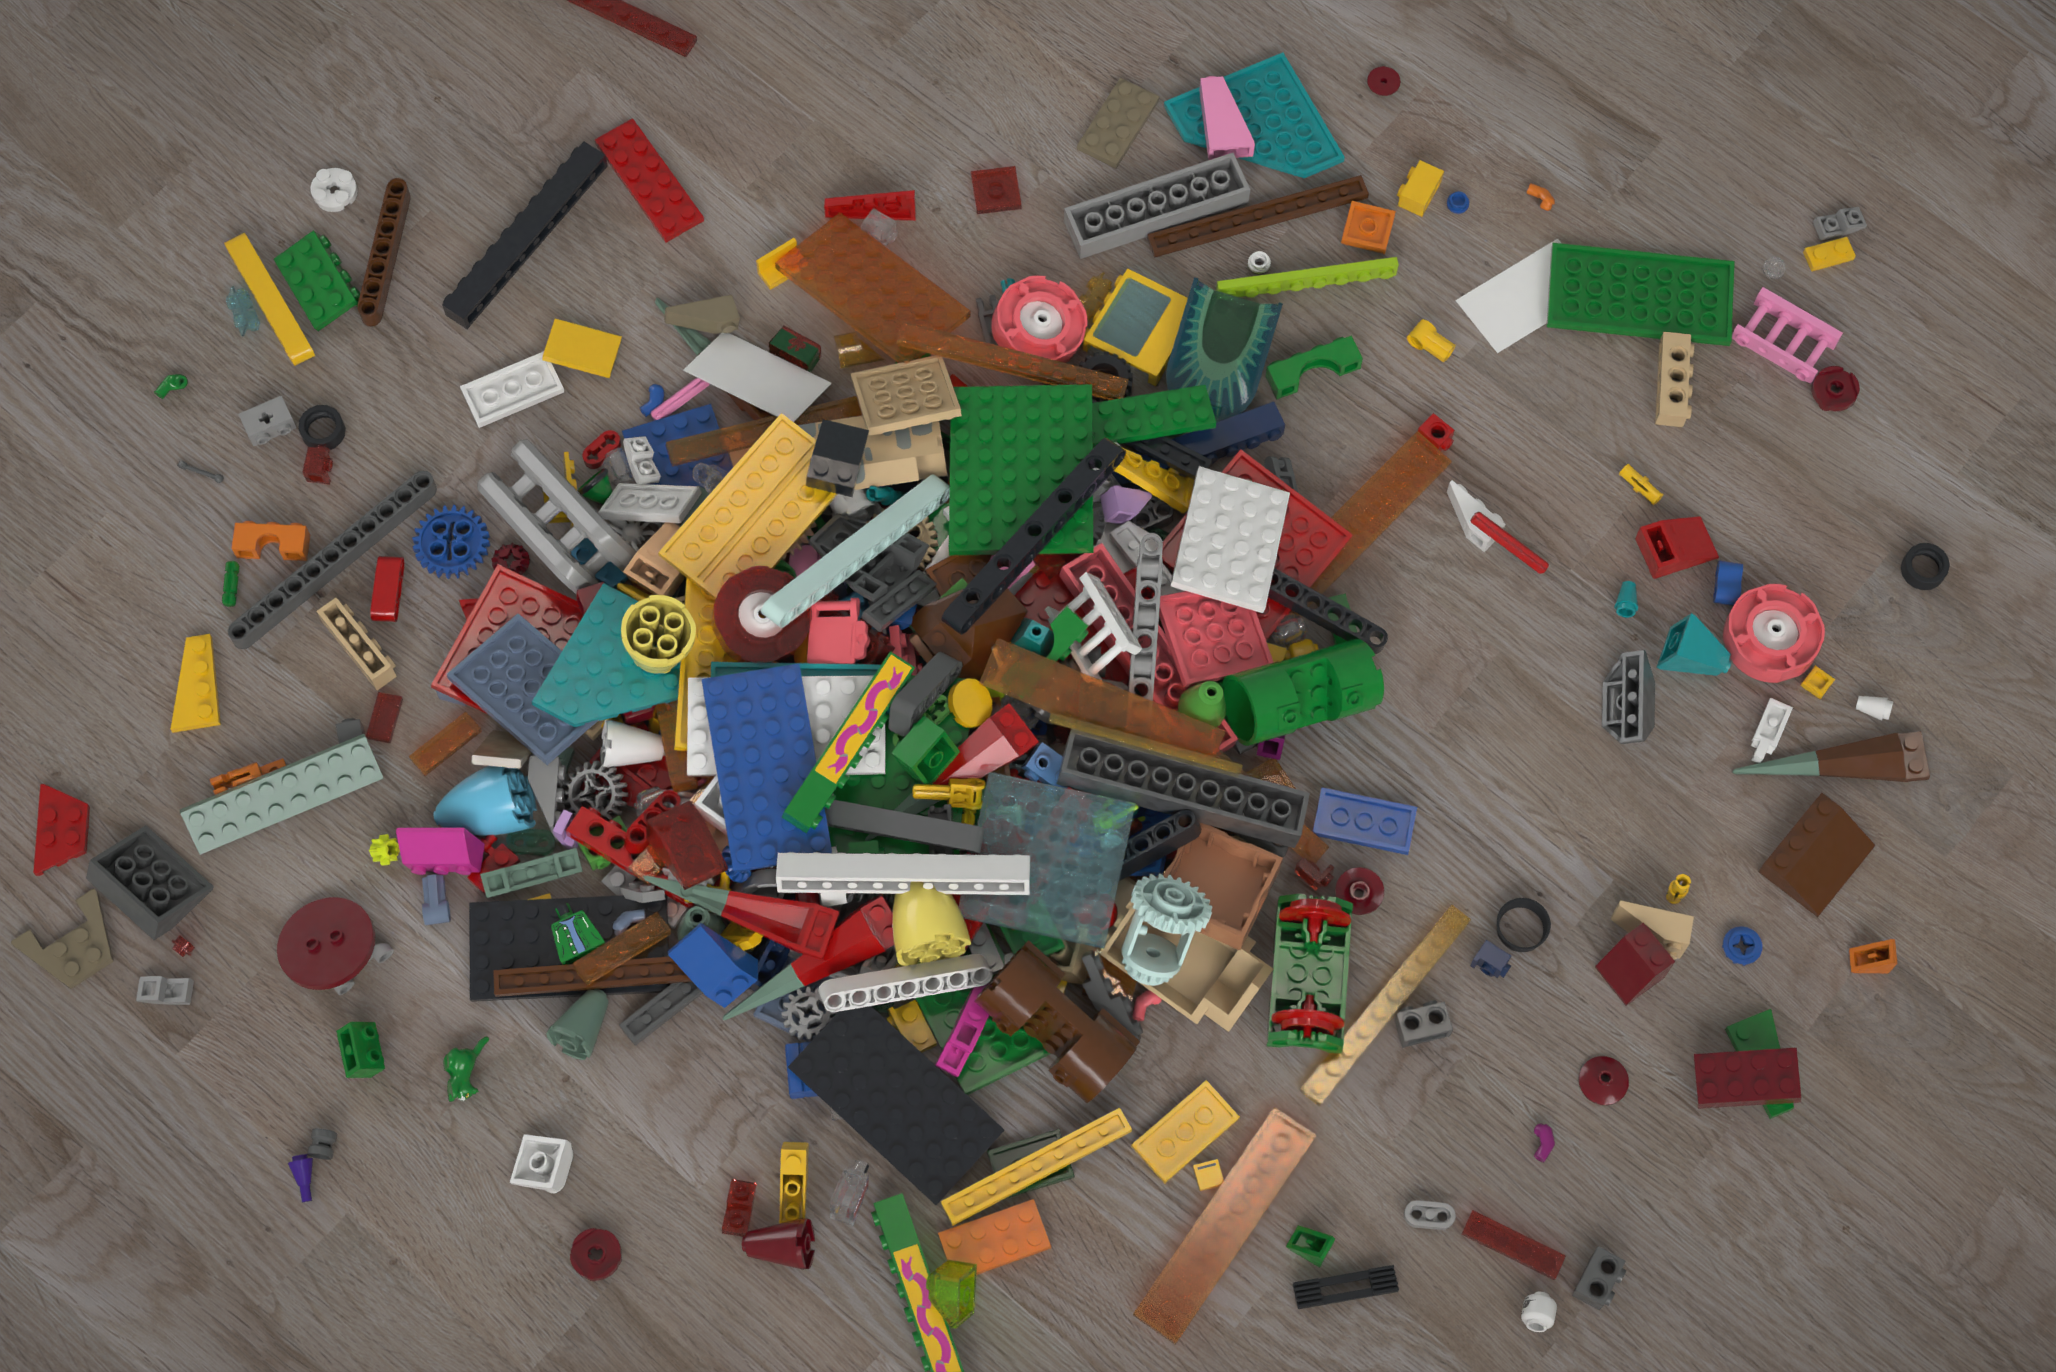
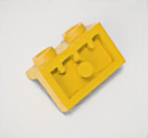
M916 1000L897 1009L893 1007L888 1009L889 1017L886 1020L921 1053L937 1046V1042Z

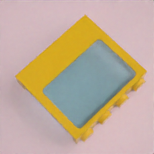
M1127 268L1124 275L1120 274L1118 276L1113 293L1109 292L1107 294L1102 311L1098 310L1096 312L1091 329H1086L1083 351L1088 352L1090 347L1093 346L1103 352H1109L1111 356L1117 354L1119 360L1123 358L1127 364L1149 374L1148 383L1157 386L1167 369L1188 298Z

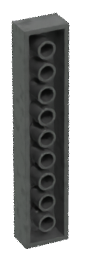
M1073 728L1067 739L1056 783L1174 815L1182 810H1190L1195 814L1199 823L1292 848L1296 847L1301 838L1310 793Z

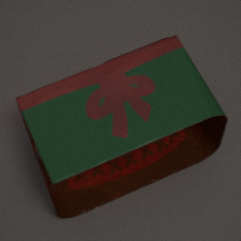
M785 325L768 343L769 353L810 373L822 357L821 346L818 343L802 336Z

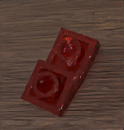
M731 1179L722 1234L746 1236L749 1231L757 1183Z

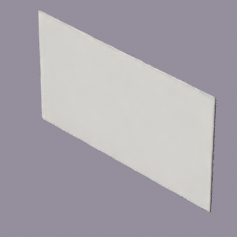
M1559 239L1554 240L1455 300L1497 353L1547 323L1552 243H1561Z
M721 333L683 370L778 417L782 413L793 422L832 384L730 333Z

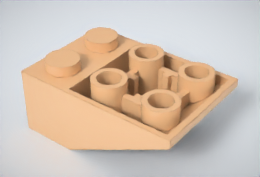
M665 522L636 552L623 571L630 580L654 595L672 597L685 579L683 574L658 556V552L679 530L680 526L675 523Z

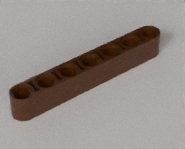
M401 178L391 179L387 184L357 309L362 322L369 327L378 325L382 320L411 200L407 184ZM379 290L377 293L371 294L372 291ZM373 310L372 313L366 314L368 311Z

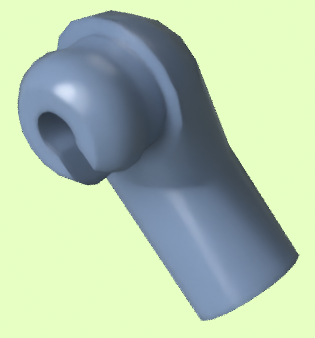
M645 909L623 912L613 923L615 935L624 937L627 935V928L631 923L645 922Z

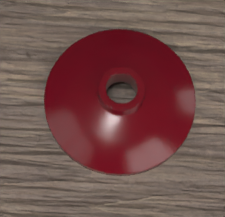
M1356 867L1345 871L1339 877L1335 887V895L1337 898L1353 903L1352 914L1366 915L1372 913L1381 905L1384 898V885L1375 872L1367 868ZM1361 891L1363 896L1357 897L1354 892Z
M1594 1057L1583 1065L1579 1073L1578 1080L1582 1093L1588 1100L1598 1105L1617 1103L1625 1096L1629 1087V1077L1626 1069L1620 1062L1611 1057ZM1601 1075H1607L1610 1081H1602Z

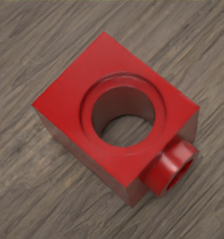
M1433 413L1418 428L1416 439L1434 454L1438 455L1442 450H1448L1453 444L1454 440L1452 438L1455 430ZM1437 433L1442 437L1436 438L1432 434Z

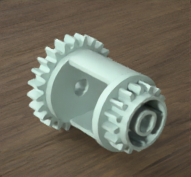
M1160 873L1158 878L1150 874L1149 878L1143 876L1142 880L1137 881L1131 894V902L1134 903L1133 909L1136 910L1121 949L1123 955L1122 963L1126 964L1124 968L1134 980L1145 985L1155 986L1169 982V979L1173 978L1180 971L1195 930L1201 932L1202 928H1206L1212 914V906L1209 905L1210 899L1204 898L1205 893H1198L1199 887H1190V882L1183 883L1180 877L1177 880H1174L1171 875L1164 878ZM1143 920L1161 931L1182 934L1177 947L1161 936L1147 933L1148 926L1142 925Z

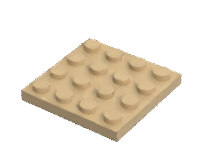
M941 354L851 373L852 384L866 428L869 430V436L962 416L960 405Z

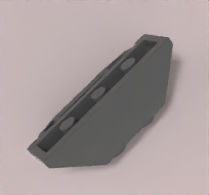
M1645 650L1621 653L1618 658L1619 661L1612 667L1603 681L1602 727L1621 744L1644 742L1655 727V680Z

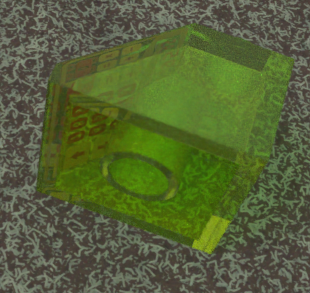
M947 1260L927 1277L926 1289L929 1290L928 1299L951 1328L957 1329L974 1314L977 1264Z

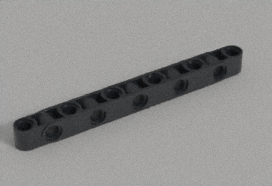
M1103 438L947 607L942 615V622L959 634H965L1120 465L1126 455V450L1108 438ZM1008 567L1006 570H1001L1000 568ZM972 600L978 601L977 603H974V604L968 603V602H970V601H972Z

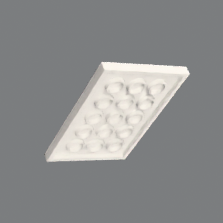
M1199 466L1170 587L1263 613L1266 608L1290 492Z

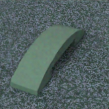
M573 848L550 856L480 874L486 897L490 898L583 872L577 849Z

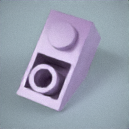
M1120 485L1110 487L1100 497L1105 522L1123 525L1130 521L1152 498V494L1140 489L1124 488Z

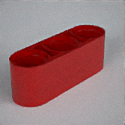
M379 556L377 559L370 610L372 621L397 622L405 568L403 557Z
M672 790L662 792L627 829L624 843L628 852L632 854L643 852L677 816L681 801L677 792ZM663 803H671L674 805V807L667 808L663 805ZM654 819L658 824L651 825L647 820ZM638 836L642 841L635 842L631 837Z

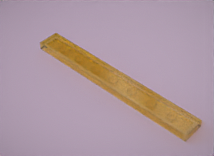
M1055 712L1050 714V723L1237 774L1241 773L1243 764Z

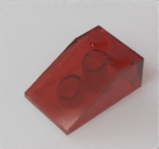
M687 801L647 820L646 839L684 890L728 870V866L708 826L691 801Z

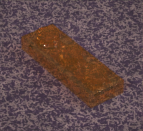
M465 711L413 752L409 759L426 776L481 733L482 730Z

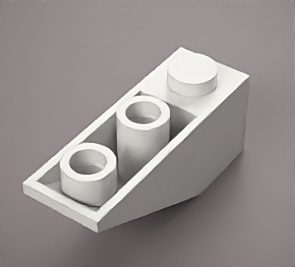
M1451 480L1447 494L1465 536L1485 552L1495 540L1471 523L1470 520L1474 513L1481 512L1502 529L1505 528L1506 524L1498 514L1490 512L1481 500L1474 499L1468 494L1464 486L1456 484Z

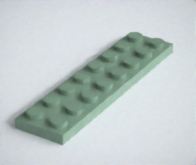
M362 734L180 809V814L201 855L384 778L365 734Z

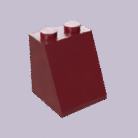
M1643 922L1625 935L1595 968L1625 1006H1627L1663 980L1675 963V960Z

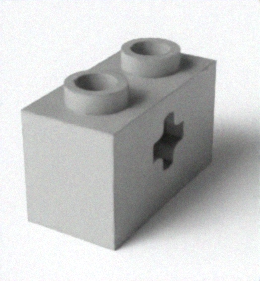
M282 395L238 414L253 447L263 445L272 438L286 435L293 429H296V425Z

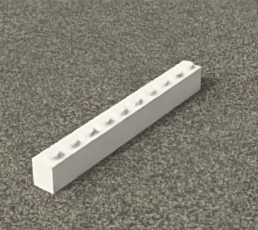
M788 852L778 853L777 892L903 894L910 891L911 882H923L925 889H932L934 885L937 891L944 894L1030 895V855Z

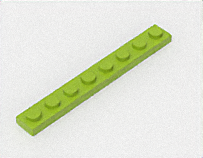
M1397 257L1222 280L1217 281L1216 296L1217 300L1224 299L1229 301L1244 296L1251 298L1266 293L1278 294L1281 291H1300L1303 288L1310 287L1322 288L1332 284L1344 285L1354 281L1367 282L1370 279L1376 278L1389 279L1396 276L1399 264Z

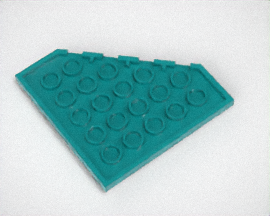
M1283 52L1223 77L1255 144L1252 157H1240L1239 159L1301 178H1307L1344 162L1345 156ZM1200 87L1164 101V108L1182 140L1207 148Z
M603 583L534 697L532 705L573 727H579L588 722L602 721L617 717L622 713L644 710L665 702L667 704L678 701L680 662L670 672L658 674L644 671L634 663V660L623 645L621 624L628 608L639 601Z

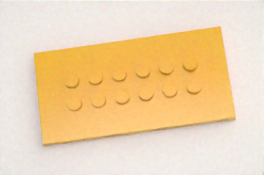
M781 413L658 552V556L734 615L742 601L753 593L838 495L806 486L807 473L816 439Z

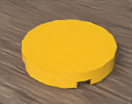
M965 679L959 681L950 689L948 708L950 713L953 712V715L956 717L954 719L958 724L966 728H975L982 725L990 717L992 699L983 683L976 679Z

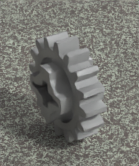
M810 987L806 988L805 993L797 989V996L794 997L790 994L788 996L790 1003L783 1004L784 1009L787 1011L782 1012V1018L788 1019L783 1022L784 1027H791L789 1030L791 1036L798 1033L799 1041L804 1036L807 1037L808 1042L812 1041V1036H817L832 1020V1017L836 1015V1012H830L825 1008L819 995V988L814 993L811 992ZM819 1003L825 1008L826 1014L818 1009ZM810 1011H813L814 1015H810L808 1018H805V1014H808ZM792 1015L800 1019L799 1026L793 1021Z

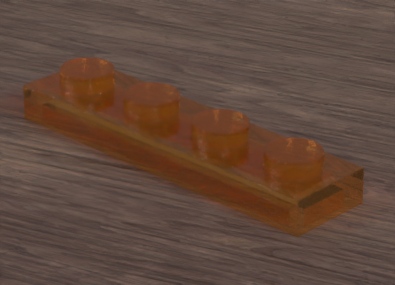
M656 912L575 961L573 967L585 984L589 985L669 936L671 929L659 913Z

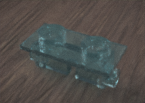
M231 286L229 295L226 297L227 307L233 312L234 325L236 328H239L243 337L247 329L251 331L258 330L260 321L255 310H246L253 308L249 292L245 291L244 288L236 291L234 286Z

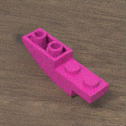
M986 985L971 989L955 1021L956 1024L935 1064L936 1067L955 1077L959 1076L989 1017V1014L974 1002Z

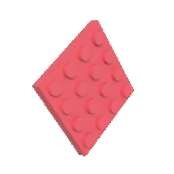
M1188 591L1160 596L1159 617L1184 688L1207 681L1224 680L1228 675L1274 663L1256 611Z

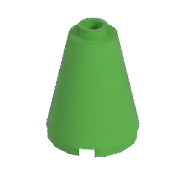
M1207 681L1191 686L1183 692L1178 702V713L1186 727L1198 732H1208L1222 723L1226 715V702L1223 689L1218 683Z

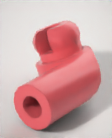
M1149 989L1139 995L1135 1001L1132 1014L1133 1019L1144 1021L1146 1008L1151 1004H1160L1162 999Z

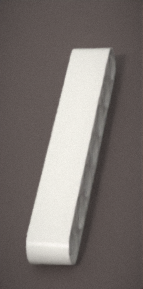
M971 954L829 979L821 983L818 991L825 1008L830 1012H839L983 986L991 981L993 973L983 955Z

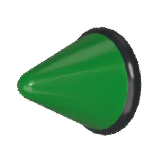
M603 468L598 471L577 491L583 497L604 505L613 492L608 469Z

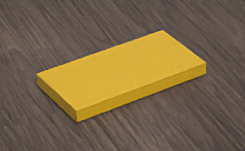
M1205 1080L1132 1143L1131 1147L1165 1184L1237 1122L1240 1116L1211 1084Z

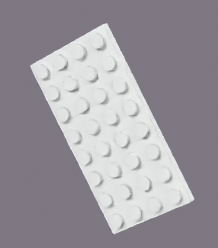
M802 676L816 762L874 676ZM711 677L688 678V776H716L717 774L701 679ZM886 723L882 729L876 727L873 732L876 738L868 749L863 747L859 753L863 756L855 769L850 767L846 773L847 775L886 774Z

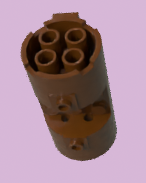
M1028 940L991 979L974 1002L993 1018L992 1020L1003 1033H1007L1011 1037L1023 1026L1028 1035L1037 1038L1048 1053L1054 1054L1057 1057L1048 1070L1053 1075V1078L1058 1083L1069 1087L1082 1100L1089 1103L1124 1067L1136 1051L1140 1041L1104 1008L1096 1013L1092 1019L1057 988L1065 973Z

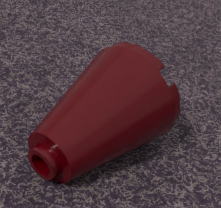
M800 1218L748 1231L746 1236L742 1238V1250L751 1258L801 1270L810 1269L815 1250H810L811 1242H815L812 1221L807 1218Z

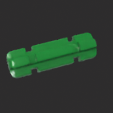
M227 561L225 564L226 573L224 574L222 603L226 607L236 605L235 595L237 594L239 577L237 574L240 567L236 561Z

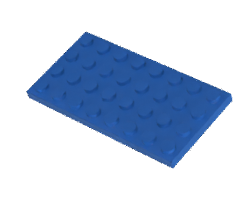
M800 664L701 679L733 873L777 866L778 853H832L825 808L819 814L823 818L816 829L810 828L807 834L782 818L785 809L817 763Z

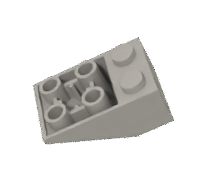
M530 756L528 781L555 841L559 842L553 833V829L562 811L567 808V805L564 804V801L567 800V797L564 796V788L568 787L564 783L569 781V775L566 774L565 765H562L559 757H556L551 763L546 765L537 756Z

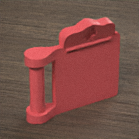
M851 598L850 601H817L810 607L807 663L855 664L856 660L866 657L870 637L868 635V625L864 621H858L860 612L859 598ZM850 610V616L819 617L820 611Z

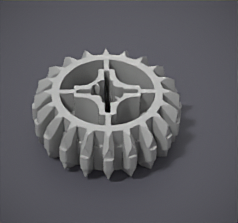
M593 761L592 765L590 762H585L583 767L577 766L575 768L577 774H568L572 782L565 781L564 783L565 786L569 787V791H564V795L569 796V799L565 800L564 804L571 805L568 809L569 812H576L577 814L583 806L581 802L588 801L592 808L602 814L601 818L606 821L615 818L614 813L617 815L622 814L619 806L627 805L625 801H622V797L629 795L628 792H622V788L627 787L628 784L619 782L623 775H615L617 772L616 767H604L603 763L600 764L599 761ZM595 774L603 776L610 785L602 786L599 779H596ZM586 779L585 790L582 793H580L581 785L583 781ZM596 790L603 791L597 794L595 798L587 797L593 795L592 793H595ZM612 794L611 801L605 809L604 807H606V798L608 795Z

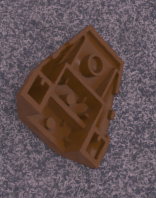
M1007 588L965 634L961 635L942 622L941 618L947 607L963 591L962 589L926 604L912 616L911 626L935 655L938 652H943L963 663L958 678L976 679L984 683L997 665L991 647L999 645L1004 653L1028 611ZM972 600V601H970V602H968V603L974 604V603H977L978 601Z

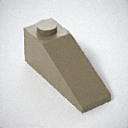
M732 295L666 307L664 315L666 324L714 334L731 333L734 330H738L740 320Z

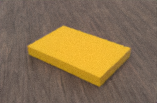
M555 318L542 360L610 378L622 336Z

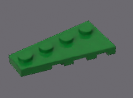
M1771 1009L1725 1028L1735 1051L1780 1049ZM1794 1104L1763 1105L1769 1119L1793 1110Z

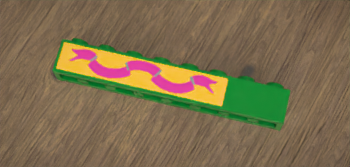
M890 651L782 815L783 819L806 834L810 828L816 829L823 818L819 815L824 807L830 808L836 798L833 795L837 787L842 789L850 777L846 774L849 768L855 769L863 757L859 753L863 747L867 749L876 738L873 735L876 727L882 729L889 718L886 712L891 707L894 698L914 678L911 675L915 669L914 666Z
M903 1193L873 1203L875 1211H872L871 1215L875 1227L880 1225L883 1235H880L879 1239L883 1250H889L891 1259H888L887 1262L891 1274L897 1273L900 1283L895 1284L900 1299L905 1297L908 1307L904 1308L908 1323H914L916 1331L912 1332L916 1347L922 1346L925 1356L920 1358L925 1372H964L948 1323L945 1320L946 1318L942 1316L943 1313L938 1311L942 1306L936 1308L930 1300L937 1294ZM938 1296L933 1299V1301L938 1300L935 1302L936 1305L940 1303Z

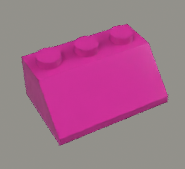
M466 828L396 829L402 863L414 874L425 875L426 872H434L439 875H447L448 872H456L461 875H470L471 872H480L485 844Z

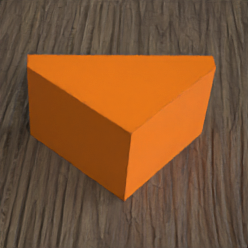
M1895 939L1849 948L1852 973L1889 974L1897 965Z

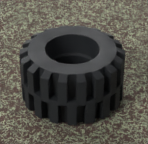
M1096 352L1094 357L1088 355L1085 357V362L1081 361L1079 363V369H1076L1075 385L1091 384L1092 381L1098 378H1108L1116 384L1109 390H1100L1092 385V399L1102 402L1126 398L1132 395L1133 373H1131L1130 366L1126 365V360L1123 358L1119 360L1117 354L1110 356L1109 352H1104V355Z

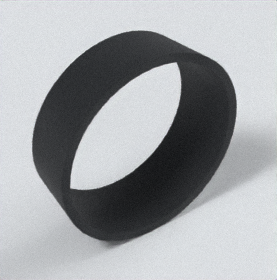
M1529 898L1512 899L1505 903L1498 913L1497 934L1501 942L1513 951H1532L1544 943L1550 933L1551 921L1549 914L1535 900ZM1514 908H1526L1536 913L1543 924V935L1540 942L1531 947H1519L1507 941L1499 927L1502 916Z

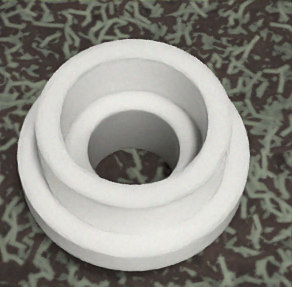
M1257 251L1250 255L1248 267L1252 272L1262 274L1270 268L1271 260L1266 253ZM1261 262L1263 265H1256L1255 263Z

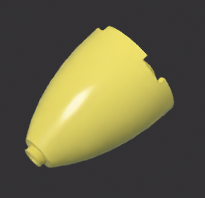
M911 882L910 891L903 894H895L893 938L899 964L909 966L918 964L917 962L926 963L958 957L966 952L965 947L971 945V940L962 913L952 894L939 892L934 885L932 889H925L923 882Z

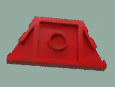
M40 784L33 871L36 876L43 875V871L56 865L59 867L72 858H78L86 854L88 843L90 806L45 784Z

